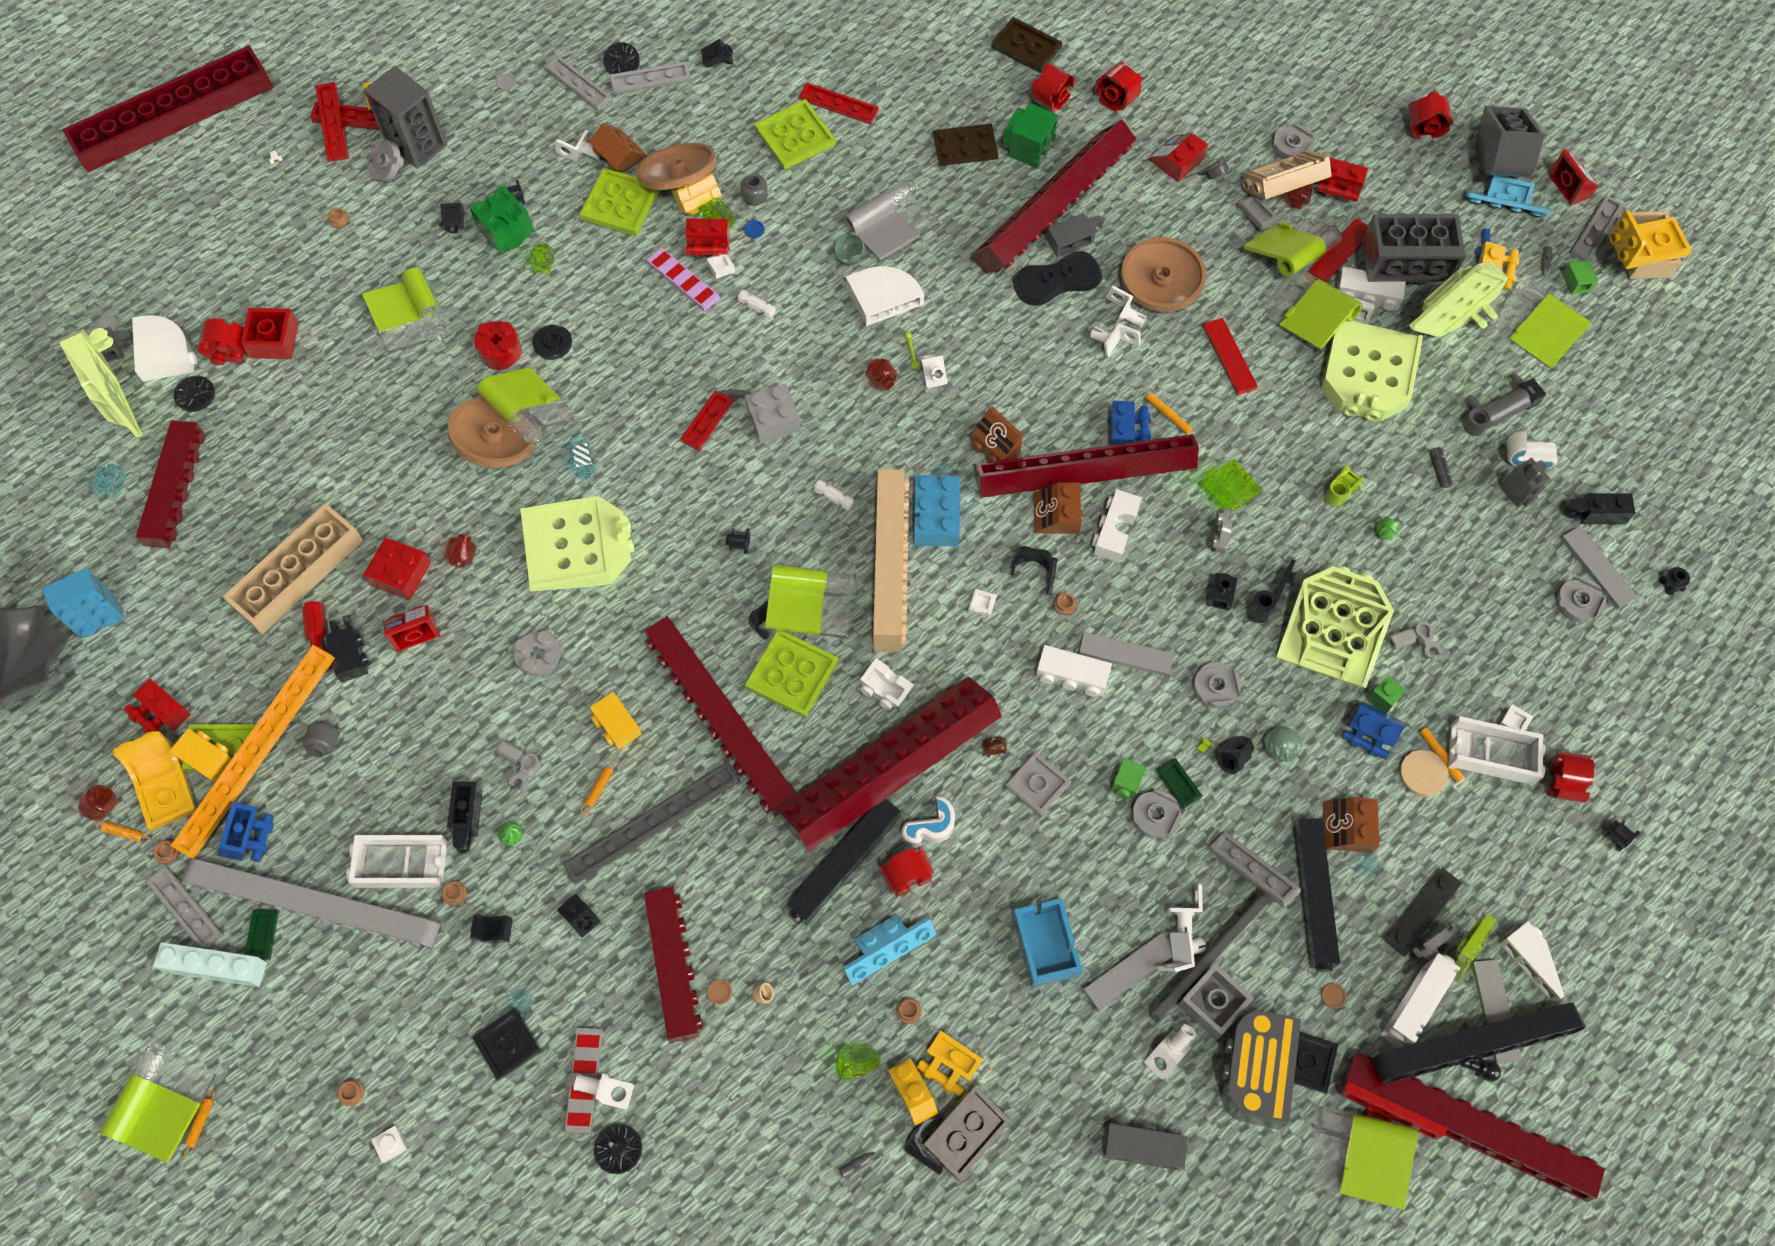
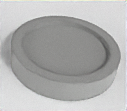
M503 74L498 77L496 83L499 89L508 91L516 86L517 81L513 75Z
M107 315L98 320L96 328L104 329L111 327L113 331H116L119 323L114 316Z

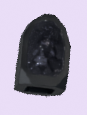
M1238 736L1230 739L1220 748L1218 763L1225 772L1235 775L1252 758V752L1255 748L1251 738Z

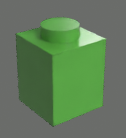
M1576 260L1569 263L1562 274L1571 295L1592 291L1598 281L1589 260Z
M1387 675L1374 689L1367 701L1377 709L1388 713L1406 692V689Z
M1124 758L1111 790L1115 791V794L1120 798L1129 799L1130 797L1134 799L1146 767Z

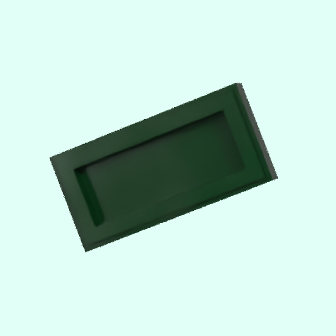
M1176 758L1155 770L1182 810L1203 797Z
M253 909L244 955L255 956L261 960H271L279 917L278 910Z

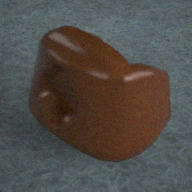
M1003 737L989 738L982 743V749L988 758H990V755L1000 753L1005 755L1007 752V741Z

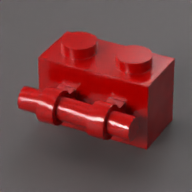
M1329 157L1332 177L1320 180L1317 191L1324 192L1327 196L1343 198L1342 200L1347 202L1349 200L1357 202L1368 168Z
M686 219V255H694V257L713 255V257H719V255L728 254L730 241L728 219Z
M151 678L132 694L142 704L138 708H135L132 704H128L124 708L128 718L133 723H138L142 726L143 732L158 731L162 735L163 732L160 728L164 724L174 732L191 715ZM150 711L156 716L153 720L145 717Z

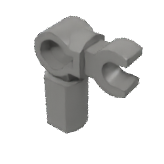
M1420 622L1413 629L1409 628L1387 637V642L1393 651L1413 644L1417 640L1419 646L1423 647L1422 655L1426 660L1432 657L1429 649L1434 650L1437 656L1442 653L1441 647L1433 641V629L1427 622Z
M504 740L497 749V755L516 765L521 764L518 769L519 773L511 777L509 784L514 786L517 781L521 780L522 786L519 790L524 792L528 788L529 778H533L534 774L541 768V761L535 754H526V751Z

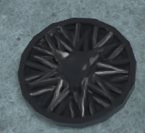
M619 42L609 46L605 51L603 64L610 75L638 70L640 57L636 48L631 44Z
M550 324L543 326L535 333L532 345L539 357L546 360H555L562 358L569 352L572 347V338L570 332L565 327Z
M199 375L190 376L177 384L173 398L176 405L182 410L196 412L211 404L215 397V388L206 377Z
M615 1124L605 1128L595 1141L594 1156L596 1162L601 1169L610 1174L629 1172L638 1164L642 1156L643 1145L641 1138L633 1128L624 1124Z

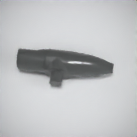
M1546 246L1544 249L1541 266L1542 275H1546L1550 267L1553 250L1551 246Z
M740 389L719 391L732 398L733 401L745 398V395L750 394V390Z
M875 1152L865 1154L840 1169L839 1173L842 1178L845 1179L866 1166L876 1156Z

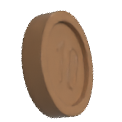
M722 979L713 981L707 989L709 1000L716 1005L727 1003L732 996L731 985Z
M1328 984L1322 990V1000L1329 1008H1341L1347 1001V993L1339 984Z

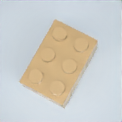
M1668 211L1631 212L1637 225L1670 218ZM1679 257L1627 269L1629 279L1671 278L1681 265V259Z

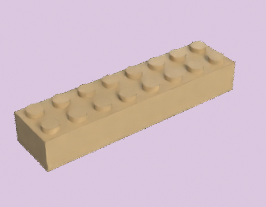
M878 469L874 652H901V646L906 645L909 478H905V470Z

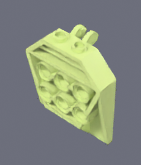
M1495 262L1481 263L1474 267L1468 266L1457 270L1423 301L1424 304L1421 309L1424 312L1409 326L1414 331L1441 337L1467 324L1473 318L1480 327L1485 329L1487 322L1478 313L1484 309L1490 318L1495 320L1498 317V314L1489 304L1499 296L1508 277Z
M1346 319L1333 335L1321 389L1337 410L1344 412L1347 416L1357 415L1366 417L1369 421H1383L1406 409L1412 399L1423 336L1348 321Z
M97 328L88 336L81 329L63 337L59 343L90 401L108 422L129 428L136 438L143 436L115 374L101 351L106 350L108 347L110 348L113 344V339L107 336L108 332L103 328Z
M599 496L520 509L530 591L595 587L612 584L632 560L631 553L635 552L633 539H629L631 536L630 532H632L630 519L624 516L623 511ZM591 521V523L583 525V523ZM559 526H564L562 529H556ZM588 541H594L592 544L586 545ZM567 545L564 549H559V547ZM593 560H596V561H597L596 563H594V564H592V565H589V564H588L590 561H593ZM565 565H570L567 569H561Z
M1333 566L1304 579L1297 593L1276 658L1366 689L1394 611L1379 582L1373 580L1367 574L1358 575L1352 573L1350 569L1343 566ZM1314 601L1323 602L1325 608H1317ZM1336 609H1344L1347 616L1342 617L1338 615ZM1359 616L1367 617L1369 624L1361 623ZM1308 625L1313 626L1316 629V634H1309L1305 627ZM1328 634H1336L1338 642H1332L1328 638ZM1351 641H1357L1361 649H1353L1350 644Z

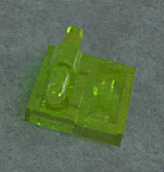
M1235 458L1219 469H1216L1214 466L1207 471L1209 475L1199 482L1201 488L1220 510L1225 507L1233 509V512L1261 495L1263 491Z

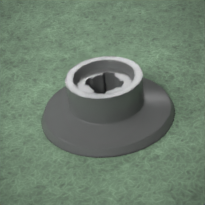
M1232 155L1212 163L1200 170L1199 173L1208 172L1211 179L1230 170L1226 162L1232 158Z

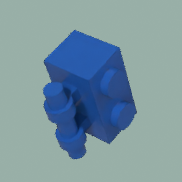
M1113 400L1110 410V445L1151 439V431L1149 430L1151 414L1148 412V406H1140V413L1136 414L1135 401ZM1135 424H1140L1139 431H1135Z
M1360 701L1350 720V726L1357 729L1354 734L1346 730L1342 738L1351 742L1350 745L1356 748L1359 746L1369 751L1370 755L1374 757L1379 756L1386 760L1390 751L1382 748L1385 743L1394 748L1405 728V722ZM1364 733L1377 739L1375 743L1362 738Z
M232 802L217 856L242 861L245 850H251L252 856L250 860L260 862L262 854H265L267 850L266 841L268 834L273 829L271 824L273 815L264 814L262 821L255 820L258 807ZM251 829L259 831L256 841L248 840Z

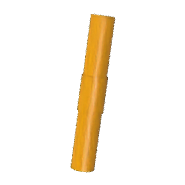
M1153 393L1148 394L1146 400L1185 434H1189L1193 428L1170 407L1165 405Z
M1425 728L1419 733L1433 750V753L1440 756L1445 762L1448 772L1455 782L1458 783L1465 777L1458 768H1448L1449 755L1430 730Z

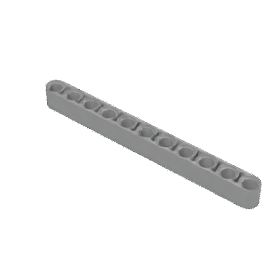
M190 859L181 883L190 887L196 885L201 890L213 893L218 891L222 893L221 895L237 898L238 896L244 898V901L255 904L261 902L267 904V907L278 910L284 908L289 910V913L304 917L307 914L312 916V919L324 922L330 920L335 922V925L346 928L356 927L358 931L369 934L379 933L382 935L381 937L396 941L397 938L402 939L407 944L419 947L420 944L428 946L427 949L433 948L441 926L428 919L197 859Z

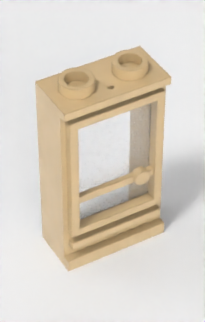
M1306 150L1304 154L1300 153L1298 156L1294 155L1250 170L1249 172L1245 171L1243 172V187L1250 194L1268 199L1332 177L1329 156Z

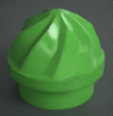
M1385 516L1383 520L1378 521L1376 532L1381 539L1390 540L1398 534L1397 530L1400 525L1393 519Z
M515 822L504 823L498 831L499 840L507 846L517 844L523 835L522 828Z

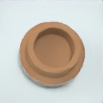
M333 208L328 213V222L332 227H343L349 221L348 213L342 208Z
M1069 593L1059 594L1054 600V608L1061 615H1070L1076 609V599Z
M172 840L161 841L155 846L154 857L159 863L170 864L178 858L180 851L171 847Z
M458 881L449 882L442 890L444 902L451 906L461 904L467 896L466 887Z
M906 998L898 1004L897 1016L901 1022L913 1024L920 1019L922 1009L915 999Z
M347 1080L339 1087L338 1099L346 1106H355L364 1097V1087L357 1080Z

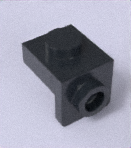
M721 39L701 49L703 65L706 68L712 67L722 60L726 61L729 65L733 64V50L729 44H725Z
M440 204L441 222H439V227L445 230L446 233H457L458 229H464L463 204Z
M576 893L557 909L580 937H584L600 923L598 917Z
M474 914L470 938L482 943L509 942L513 918L507 915L486 917Z

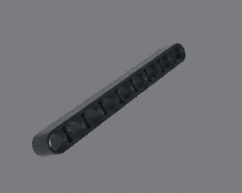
M1567 1003L1386 1051L1374 1056L1372 1061L1382 1084H1390L1568 1036L1585 1029L1586 1026L1575 1004Z

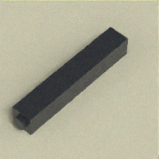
M887 799L874 806L787 905L788 911H790L789 917L797 924L803 922L807 926L901 818V811Z
M1323 818L1298 819L1294 824L1310 968H1318V972H1331L1333 968L1340 964Z

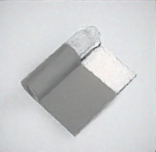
M903 180L843 216L845 225L851 232L859 235L865 247L879 261L940 225V222L916 200V188L912 182Z

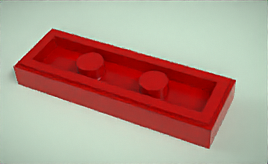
M715 390L680 438L681 442L700 451L734 403L733 399Z

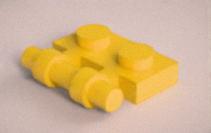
M1486 241L1482 245L1479 264L1495 262L1500 269H1502V264L1506 265L1507 269L1504 274L1508 277V280L1503 290L1511 291L1512 284L1515 283L1516 275H1514L1515 268L1519 265L1520 260L1518 258L1519 250L1511 249L1509 256L1504 255L1506 247Z
M940 1031L927 1050V1054L934 1058L933 1062L930 1065L921 1060L917 1069L925 1073L924 1076L927 1079H933L944 1086L943 1090L949 1094L952 1092L960 1097L965 1088L960 1086L957 1081L962 1077L970 1082L983 1059ZM941 1064L953 1071L950 1078L938 1070Z

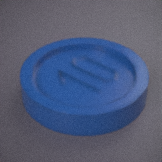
M757 220L749 221L744 226L745 235L753 239L761 237L765 231L764 225Z

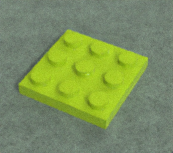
M806 99L754 123V129L784 170L836 145L835 137Z
M603 168L579 214L580 219L638 236L660 190L643 187L639 184L637 177Z
M777 630L747 680L745 689L799 716L807 718L838 665L839 658L783 630Z

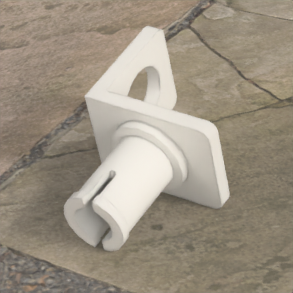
M588 130L584 131L576 147L559 139L556 140V153L577 161L580 155L585 154L598 161L600 160V156L592 150L593 146L588 143ZM561 147L567 148L570 153H566Z
M1111 286L1106 299L1124 307L1114 326L1116 327L1121 320L1125 319L1141 328L1147 316L1130 308L1131 305L1129 304L1134 296L1115 286ZM1113 293L1121 295L1123 299L1115 298Z
M1119 323L1112 332L1094 326L1090 334V339L1105 344V356L1107 357L1120 339L1135 346L1141 344L1140 332ZM1125 332L1131 333L1135 339L1129 338Z
M934 353L918 357V361L922 363L927 388L947 384L943 355Z
M1202 884L1194 885L1195 908L1166 909V913H1175L1177 915V932H1187L1192 935V916L1194 913L1199 914L1203 912Z
M1171 932L1173 962L1158 966V971L1177 972L1195 967L1194 955L1204 953L1206 947L1199 948V946L1206 945L1202 938L1192 940L1191 933Z
M1183 1025L1177 1033L1171 1031L1144 1063L1163 1080L1190 1051L1191 1046L1189 1042L1196 1037L1194 1029L1189 1025ZM1155 1057H1161L1165 1060L1167 1064L1166 1069H1160L1156 1066L1154 1062Z
M605 1073L602 1074L600 1079L578 1074L574 1084L575 1091L594 1094L595 1099L599 1103L621 1109L628 1108L634 1088L632 1083L609 1078ZM618 1086L623 1087L626 1091L625 1098L620 1102L614 1101L611 1097L612 1090Z

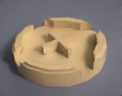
M1418 750L1411 752L1404 758L1400 765L1399 776L1405 788L1412 791L1411 793L1417 796L1430 797L1444 789L1448 782V769L1440 756L1431 751Z

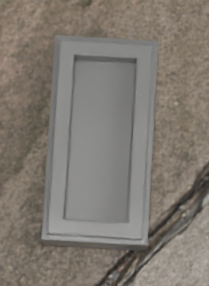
M1253 195L1238 202L1240 210L1261 231L1279 223V217L1258 196Z

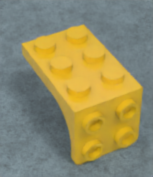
M1627 210L1622 213L1609 234L1610 242L1614 245L1619 260L1622 261L1625 269L1689 256L1692 251L1675 217L1637 225L1631 211Z
M158 731L145 733L141 738L132 742H124L112 750L113 755L124 765L133 782L147 828L151 832L187 817L197 809L186 774L182 770V762L169 752L174 744Z

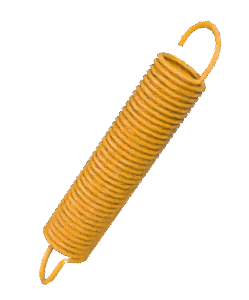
M604 767L583 803L585 806L594 807L614 772L612 769Z
M104 821L101 825L103 832L136 842H143L140 841L142 835L150 839L145 836L144 832Z
M212 1090L214 1094L211 1100L203 1098L184 1142L185 1145H190L187 1151L184 1152V1156H186L190 1147L195 1148L214 1103L212 1102L215 1095L214 1090Z

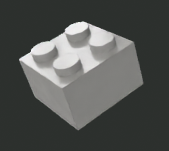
M786 383L745 395L746 408L759 443L801 431L800 418Z
M1215 963L1182 999L1178 1006L1217 1040L1254 998Z

